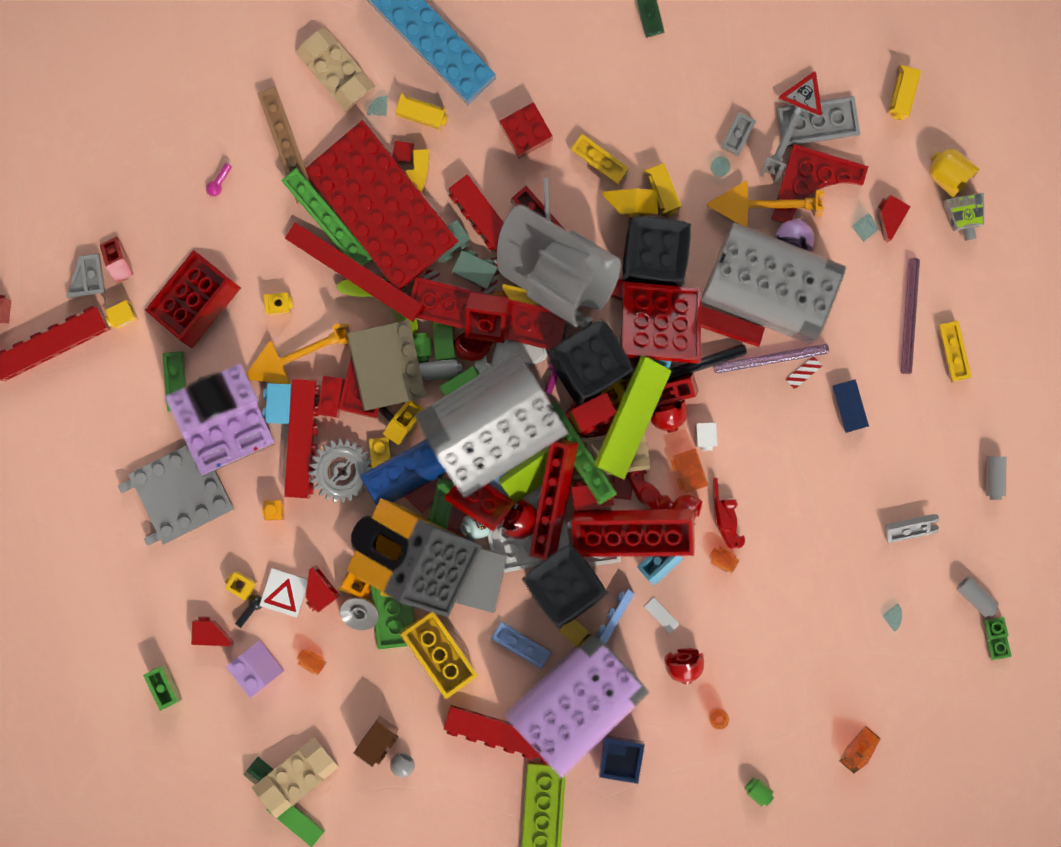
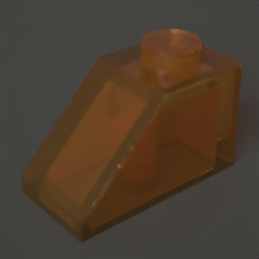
M867 726L863 727L845 748L839 762L853 774L868 764L881 738Z

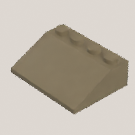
M409 320L346 333L364 411L426 397Z

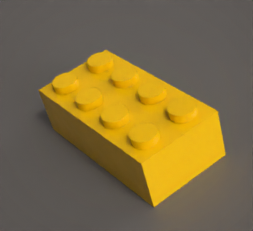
M428 611L399 632V635L443 698H449L478 677L435 613Z

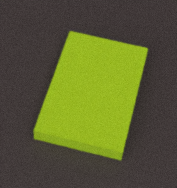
M548 447L529 457L498 479L501 486L515 502L523 499L543 484L549 453Z

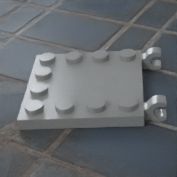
M187 445L128 474L131 480L118 485L121 493L135 487L157 532L144 538L147 546L159 540L164 545L234 510L216 471L202 477Z

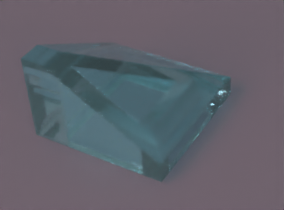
M869 213L851 226L863 242L879 230Z

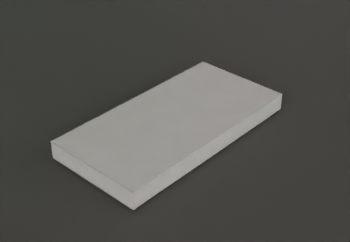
M855 97L820 101L821 117L802 111L787 147L793 146V144L801 145L859 136L860 129ZM794 106L776 109L781 139L795 109Z

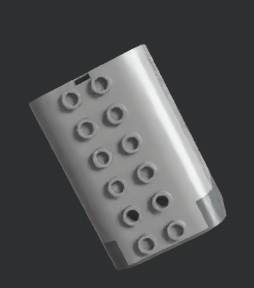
M733 222L727 230L701 296V302L810 344L819 338L843 280L846 266Z
M517 352L415 415L426 439L464 497L472 494L568 434L542 389Z

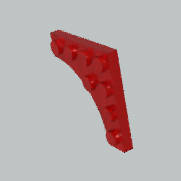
M793 144L777 200H805V198L815 193L816 190L836 184L863 186L869 166ZM774 208L771 220L780 223L790 221L798 208Z

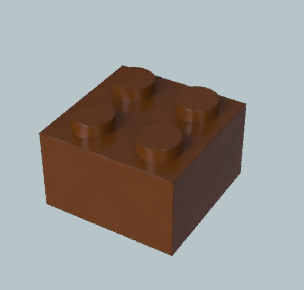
M379 716L353 754L371 767L375 763L379 765L387 754L385 749L387 747L391 749L397 741L399 729Z

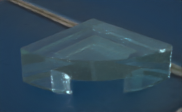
M380 96L369 105L367 115L387 116L388 96Z
M896 604L882 615L894 632L900 627L902 621V609L899 604Z

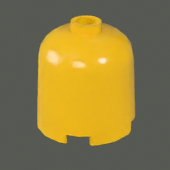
M953 148L945 149L943 152L937 151L930 159L932 161L929 167L931 178L952 198L956 197L967 186L966 182L971 177L974 178L980 170L962 153Z

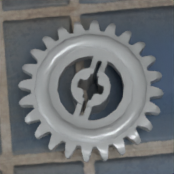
M337 439L336 445L334 441L330 440V447L322 444L324 451L316 449L319 457L312 456L316 463L309 464L314 470L308 473L315 477L310 482L317 483L313 489H321L318 495L326 494L325 500H329L333 496L332 501L334 503L337 502L338 498H340L341 503H344L347 497L348 501L351 502L352 495L359 498L358 491L365 492L364 484L359 475L373 469L372 467H367L371 460H365L368 453L364 452L361 454L363 447L360 446L356 449V442L350 445L349 440L346 439L343 444L341 439ZM338 457H346L347 459L344 462L337 461L331 465L330 474L332 476L329 478L327 471L330 462ZM354 464L355 473L352 480L345 485H335L338 480H346L350 476V466ZM338 467H341V468H342V469H341V470L343 471L342 474H339V473H338V472H339V471L337 470Z

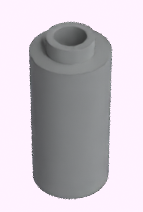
M457 359L419 363L423 382L453 379L463 373L462 363L458 362Z
M987 456L986 496H990V500H1002V496H1006L1007 457Z
M967 576L957 586L956 590L984 617H992L999 610L997 607L999 603L971 576Z

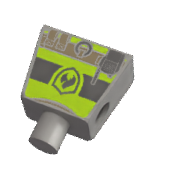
M984 193L943 201L942 203L952 230H963L965 241L977 239L975 228L984 225Z

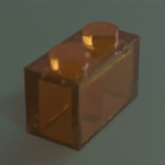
M696 448L672 456L673 460L670 463L673 471L678 473L679 479H676L680 490L688 493L708 486Z

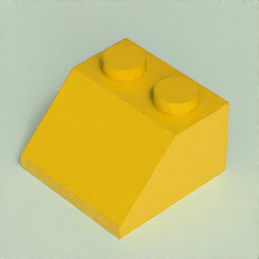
M636 188L603 192L605 199L620 214H627L628 218L632 216L650 217L651 214H658L657 190Z

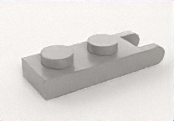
M932 514L886 524L887 542L892 543L937 533L939 531L938 525H931V523L938 522L939 516Z

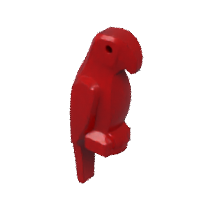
M646 470L633 471L628 474V481L638 501L648 510L666 509L671 503L668 495H661L654 485L644 480V474H647Z
M716 477L713 479L716 526L726 546L729 549H739L745 544V536H739L736 533L738 522L734 509L738 506L736 499L721 500L720 502L718 478Z

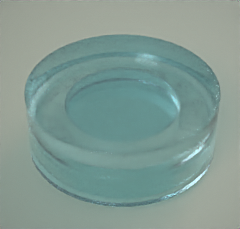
M717 157L712 161L710 169L715 176L723 177L728 174L731 165L727 158Z

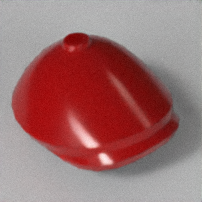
M464 332L456 338L454 348L462 359L476 361L483 358L489 352L493 342L465 338Z

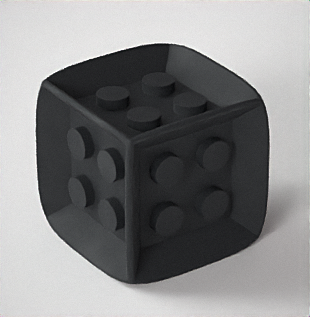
M630 217L625 242L622 280L633 283L682 287L688 265L691 224L667 218Z
M603 320L595 322L571 335L551 349L548 354L559 379L578 406L602 395L601 392L619 379L630 377L634 371L618 339Z
M569 543V545L549 556L522 578L534 599L558 629L579 617L609 593L588 562L574 548L573 543Z

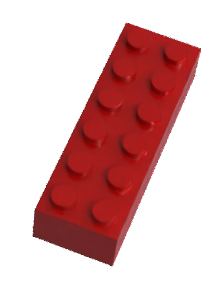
M694 509L574 511L573 545L581 557L694 556Z

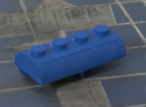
M425 439L359 475L377 506L381 498L395 502L444 475L447 470L428 440Z

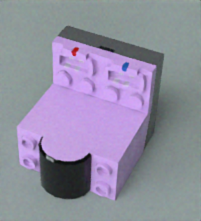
M241 363L222 372L205 376L189 384L186 388L165 396L202 477L274 445V440L258 408V400Z

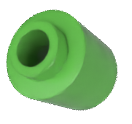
M428 333L414 334L413 339L418 362H428L429 358L433 357L431 338H429Z
M755 777L744 788L747 791V795L760 806L764 804L768 806L774 799L772 796L774 791Z

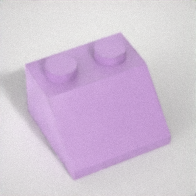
M260 640L226 666L250 698L284 671Z

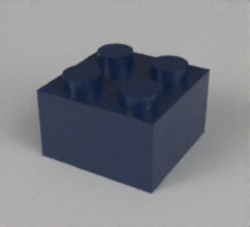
M606 735L603 741L598 771L599 777L638 784L645 747L644 742Z

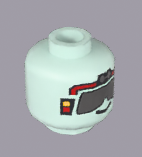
M469 515L465 516L462 520L461 532L470 540L486 537L490 529Z

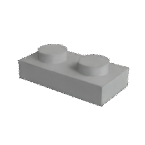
M738 112L721 148L739 156L756 120Z

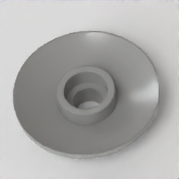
M349 598L343 602L340 608V616L344 623L356 630L371 629L376 625L379 618L375 605L364 598Z

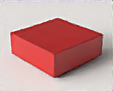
M394 142L393 158L396 162L412 164L414 143Z

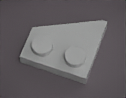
M100 254L79 256L76 271L71 279L72 283L69 292L66 294L68 299L106 293Z

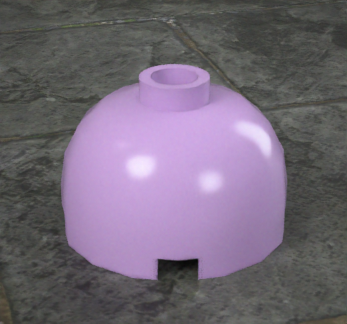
M794 219L783 223L778 228L775 236L778 240L806 251L810 250L812 252L814 232L802 219Z

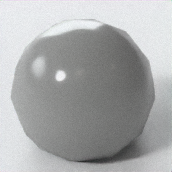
M398 753L391 759L390 768L395 776L406 778L414 771L415 762L411 756L405 753Z

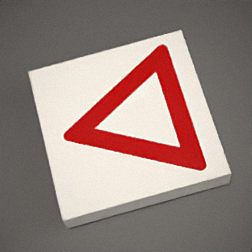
M271 568L260 606L297 618L306 593L308 579Z

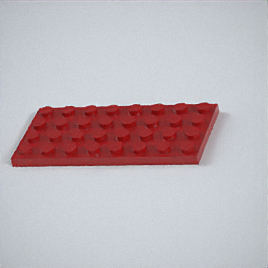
M361 120L305 168L308 177L392 285L399 290L403 289L459 242L364 120Z

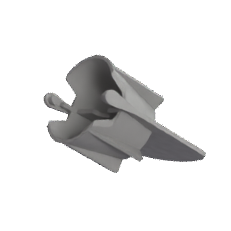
M518 205L510 211L499 234L497 265L499 272L505 278L528 291L527 296L575 327L579 325L581 328H585L593 324L592 318H582L583 314L577 310L581 306H588L598 310L605 306L620 275L621 261L618 257L572 230L569 232L565 231L523 205Z

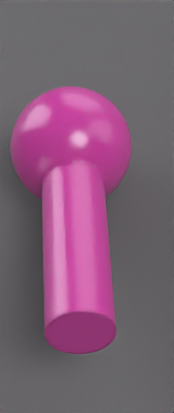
M226 162L216 179L206 185V192L210 196L215 197L221 193V184L233 167Z
M550 361L551 373L544 391L548 394H552L558 377Z

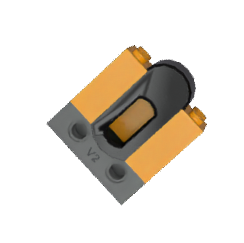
M381 498L373 515L362 517L352 530L351 545L355 553L347 571L400 603L449 617L482 545L470 540L466 536L444 529L404 506Z

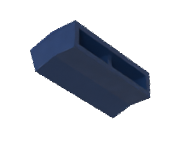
M856 379L833 385L845 432L848 433L869 427Z

